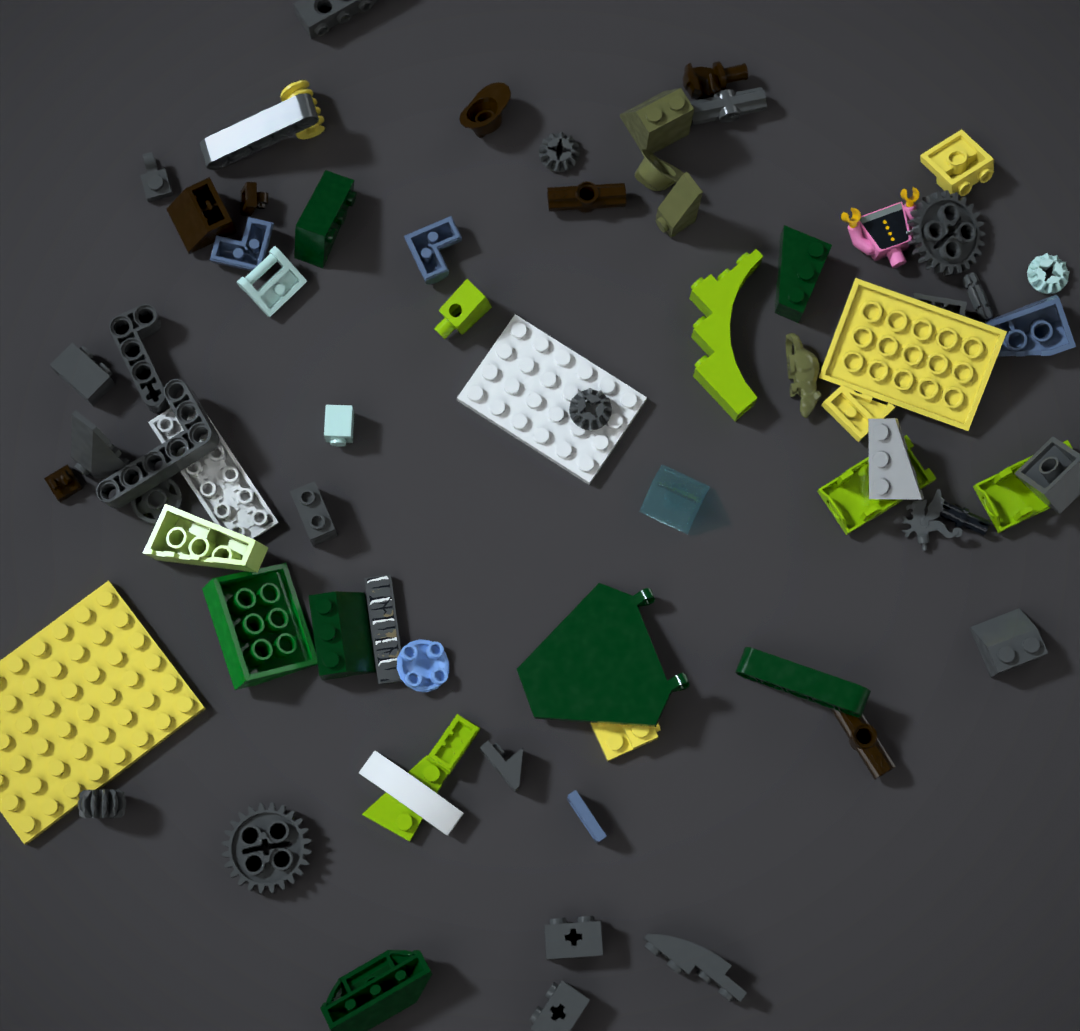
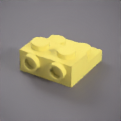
M962 129L920 155L921 163L936 176V183L944 191L948 190L949 194L957 192L958 195L965 196L971 191L973 185L978 182L986 183L994 173V159Z
M590 722L607 762L657 740V732L661 731L658 723L656 727Z

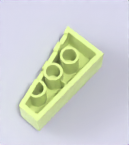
M165 504L143 554L158 561L258 573L268 547L254 539Z

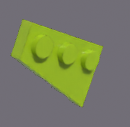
M427 755L408 772L437 794L448 776V773L427 761ZM384 793L362 813L364 817L411 842L423 820L422 817L388 793Z

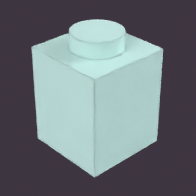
M326 405L324 426L326 442L337 447L346 446V443H353V406Z

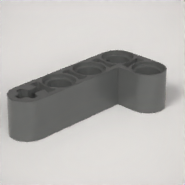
M143 304L114 317L109 324V329L144 403L151 412L159 414L168 409L169 403L164 395V386L142 339L159 331L161 319L153 306ZM145 316H153L151 322L142 323V319ZM129 327L127 333L123 335L118 334L120 328ZM131 350H140L136 357H128ZM143 372H151V375L148 379H139V376ZM149 390H155V392L158 395L159 401L154 402L152 394Z

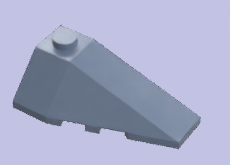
M1057 294L983 322L1007 331L998 356H1051L1076 347Z

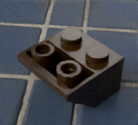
M210 177L185 188L166 209L188 254L214 243L216 235L227 237L236 233L232 220Z

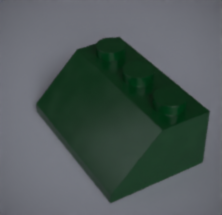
M335 591L308 595L321 680L376 673L365 592Z

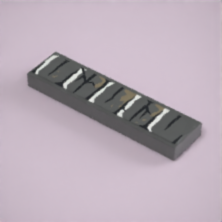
M391 574L364 578L378 685L403 682L397 671V658L401 651Z

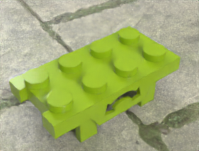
M906 435L904 439L908 448L907 452L911 464L914 466L917 475L916 479L921 490L937 478L930 468L923 469L911 451L914 445ZM869 457L852 466L842 475L822 486L817 491L846 535L905 500L869 499Z
M1068 440L1063 442L1064 444L1072 448ZM1032 456L1005 468L998 474L973 486L998 533L1050 509L1014 474Z

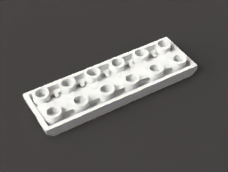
M172 408L148 422L162 444L184 431ZM196 411L191 412L187 420L193 419ZM214 426L220 438L218 447L180 472L214 524L254 539L279 522ZM204 433L200 437V442L207 439L208 433ZM181 447L178 450L177 456H181L185 452V447Z

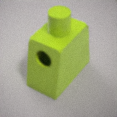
M466 279L439 309L444 319L434 330L444 340L455 329L463 335L492 306L486 296Z

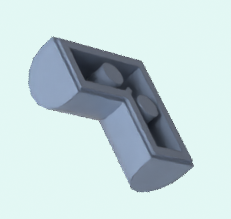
M452 216L404 236L427 285L437 283L449 275V270L440 250L462 241Z
M248 217L242 241L216 235L210 262L252 271L266 257L274 223Z

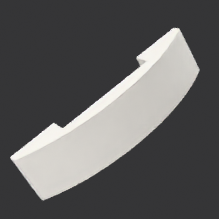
M376 751L372 753L359 772L360 775L447 836L464 814L443 797Z

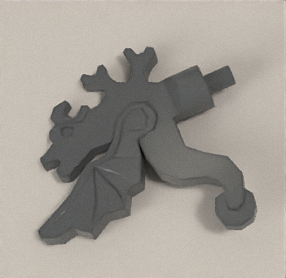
M940 489L936 490L926 515L925 508L928 500L924 499V501L917 500L912 505L906 506L907 511L910 508L913 509L911 515L914 518L912 520H908L906 516L902 517L904 519L903 524L908 523L912 526L911 529L902 530V532L906 533L905 537H909L912 531H915L918 544H922L923 551L928 550L927 543L930 542L929 531L938 530L946 538L960 537L963 534L961 528H955L953 532H950L945 524L934 520L940 517V512L944 511L943 504L945 499L942 497Z

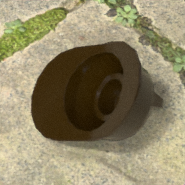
M496 82L487 85L479 91L470 104L461 112L459 118L461 125L472 129L479 138H483L485 135L499 129L503 120L502 111L511 98L509 86L505 83Z

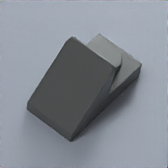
M489 741L485 742L480 747V751L511 789L516 792L519 790L523 748L505 761L503 758L506 756V753L497 743L492 745Z

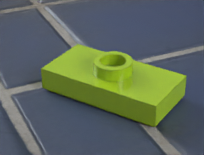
M457 714L427 756V761L450 775L480 732V728Z

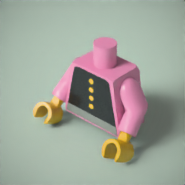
M912 188L913 195L910 198H907V190L902 189L900 195L906 201L904 205L902 202L863 216H861L858 209L851 208L853 214L851 219H849L848 213L843 212L841 219L849 223L847 228L853 246L866 255H870L875 261L888 257L892 268L904 265L907 261L902 251L908 249L910 246L908 242L913 240V236L906 234L907 231L913 228L907 221L914 219L910 212L917 209L914 202L918 200L920 195L918 189Z

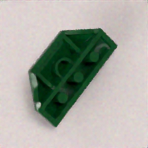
M387 950L340 977L329 993L327 1001L322 1004L320 1009L331 1031H368L415 1004L430 980L432 972L420 950H413V952Z

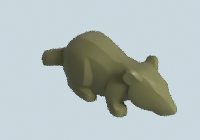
M789 333L785 337L788 379L794 380V383L790 384V397H794L796 394L799 395L801 399L800 413L804 418H807L821 397V392L817 391L816 385L819 375V362L813 353L803 347L798 335ZM792 345H794V354H793V355H792Z

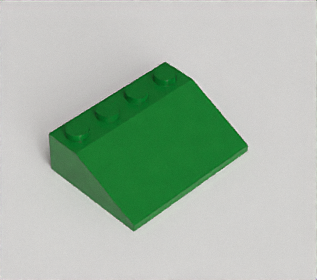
M286 563L259 568L258 573L244 571L212 578L202 588L234 690L262 684L318 665L317 655Z

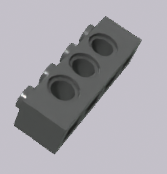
M299 0L293 3L297 18L312 39L326 34L330 28L337 24L348 22L353 15L368 11L373 4L380 0ZM323 9L331 10L328 13H320Z

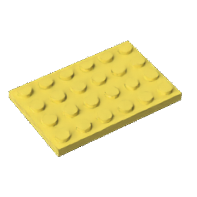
M855 278L818 378L969 431L1007 331Z

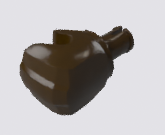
M720 61L714 62L712 68H692L691 63H688L684 68L683 86L692 99L697 100L711 97L717 92L726 90L727 83L748 80V69L745 63L724 68Z

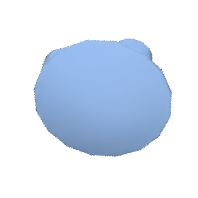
M419 639L409 642L401 649L397 658V671L400 679L407 687L418 692H430L438 689L446 682L449 674V660L441 643Z

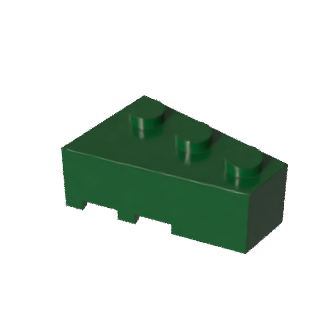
M325 170L295 226V259L324 268L340 227L345 222L349 206L352 207L356 200L357 192L354 191V180Z
M784 225L779 242L775 314L799 323L832 245Z

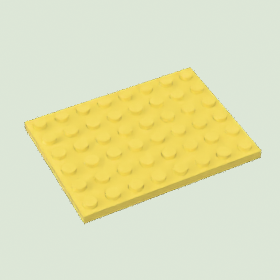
M109 580L0 660V812L25 845L78 806L80 792L83 790H100L206 709Z

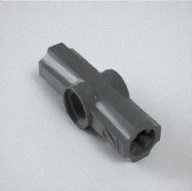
M762 87L739 92L727 89L717 92L713 97L691 101L690 103L694 108L691 124L697 125L719 120L721 123H728L737 120L741 115L764 111L767 109L765 91Z

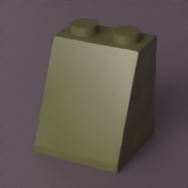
M678 88L657 94L621 113L620 118L641 152L642 149H646L651 153H655L689 135L694 108L683 90Z

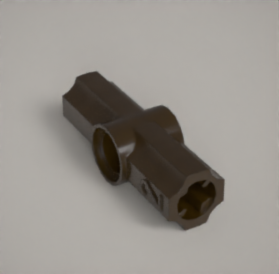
M586 181L578 186L547 188L549 211L579 210L589 213L599 208L626 207L625 183L595 185L592 182ZM589 194L593 198L587 201L583 200L580 196Z
M831 709L848 736L850 746L858 752L874 780L896 767L877 738L876 729L869 725L863 714L861 718ZM857 732L867 733L869 743H860L856 737Z

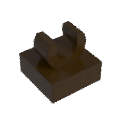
M246 182L241 190V215L251 216L256 208L265 209V204H268V193L257 192L256 182Z
M68 465L44 478L59 502L83 489Z

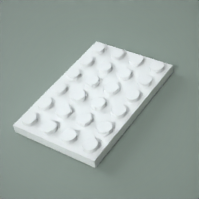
M516 314L457 397L458 402L588 485L595 478L647 400V397ZM591 388L597 391L601 390L606 397H609L612 413L609 421L603 427L597 430H585L578 427L572 421L569 407L572 398L579 391ZM586 401V409L583 413L591 412L596 417L595 408L598 404L590 405Z

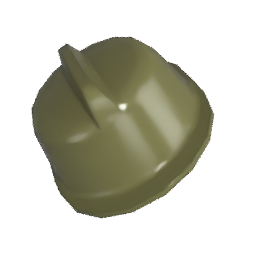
M642 149L644 158L634 176L648 189L661 191L678 182L684 172L659 159L650 151Z

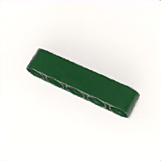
M745 647L735 672L737 675L753 682L858 718L862 717L871 693L869 689L861 685L751 647Z

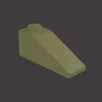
M688 172L680 177L657 209L656 224L663 233L667 232L670 237H673L694 223L697 218L703 191Z

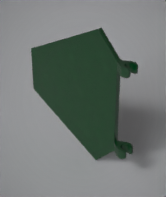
M598 583L517 668L535 719L657 726L671 693L687 689L689 682L685 673H680L668 681L666 679L638 607L647 606L655 602L650 588H645L633 596Z

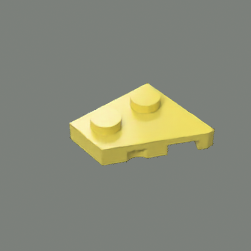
M842 385L821 405L857 442L861 441L869 433L868 419L886 418L895 409L893 404L888 403L885 405L872 400L873 397L869 395L858 394L853 389Z

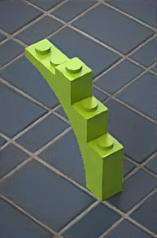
M757 249L751 254L748 252L744 253L737 260V265L731 271L729 268L724 270L717 277V280L712 274L705 279L700 277L691 286L692 290L689 298L705 315L693 324L692 327L694 329L691 338L709 356L704 355L695 363L694 366L696 368L693 377L735 422L750 410L757 401V396L745 382L736 364L730 337V320L735 298L747 278L761 265L763 255Z

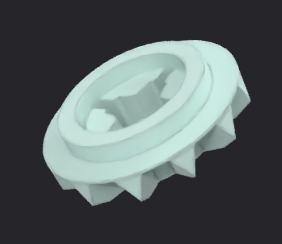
M1046 253L1037 256L1029 264L1027 277L1035 290L1044 294H1054L1066 286L1070 271L1067 270L1066 262L1060 260L1058 255L1052 256ZM1052 266V274L1055 276H1051L1047 281H1044L1046 272L1043 270H1047Z

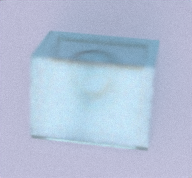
M662 464L651 483L639 512L688 534L710 486Z

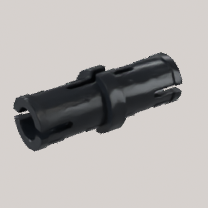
M946 501L944 502V511L940 512V517L956 523L955 526L958 528L963 526L981 534V536L986 534L989 528L987 526L991 522L990 520L969 512V509L966 507L962 509Z

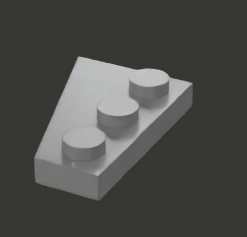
M898 418L868 419L869 499H924L916 479L917 475L914 466H912L907 452L908 448Z

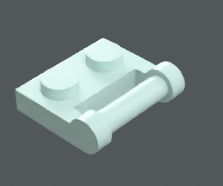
M274 246L269 251V255L245 278L242 276L237 281V284L268 317H271L307 280L285 255ZM278 262L282 267L256 290L252 285Z

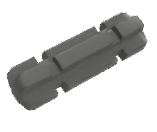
M973 272L965 275L962 281L965 288L969 290L967 293L974 310L978 311L976 315L979 321L986 322L991 320L994 314L991 307L987 306L989 302L982 286L978 285L980 281L977 274Z

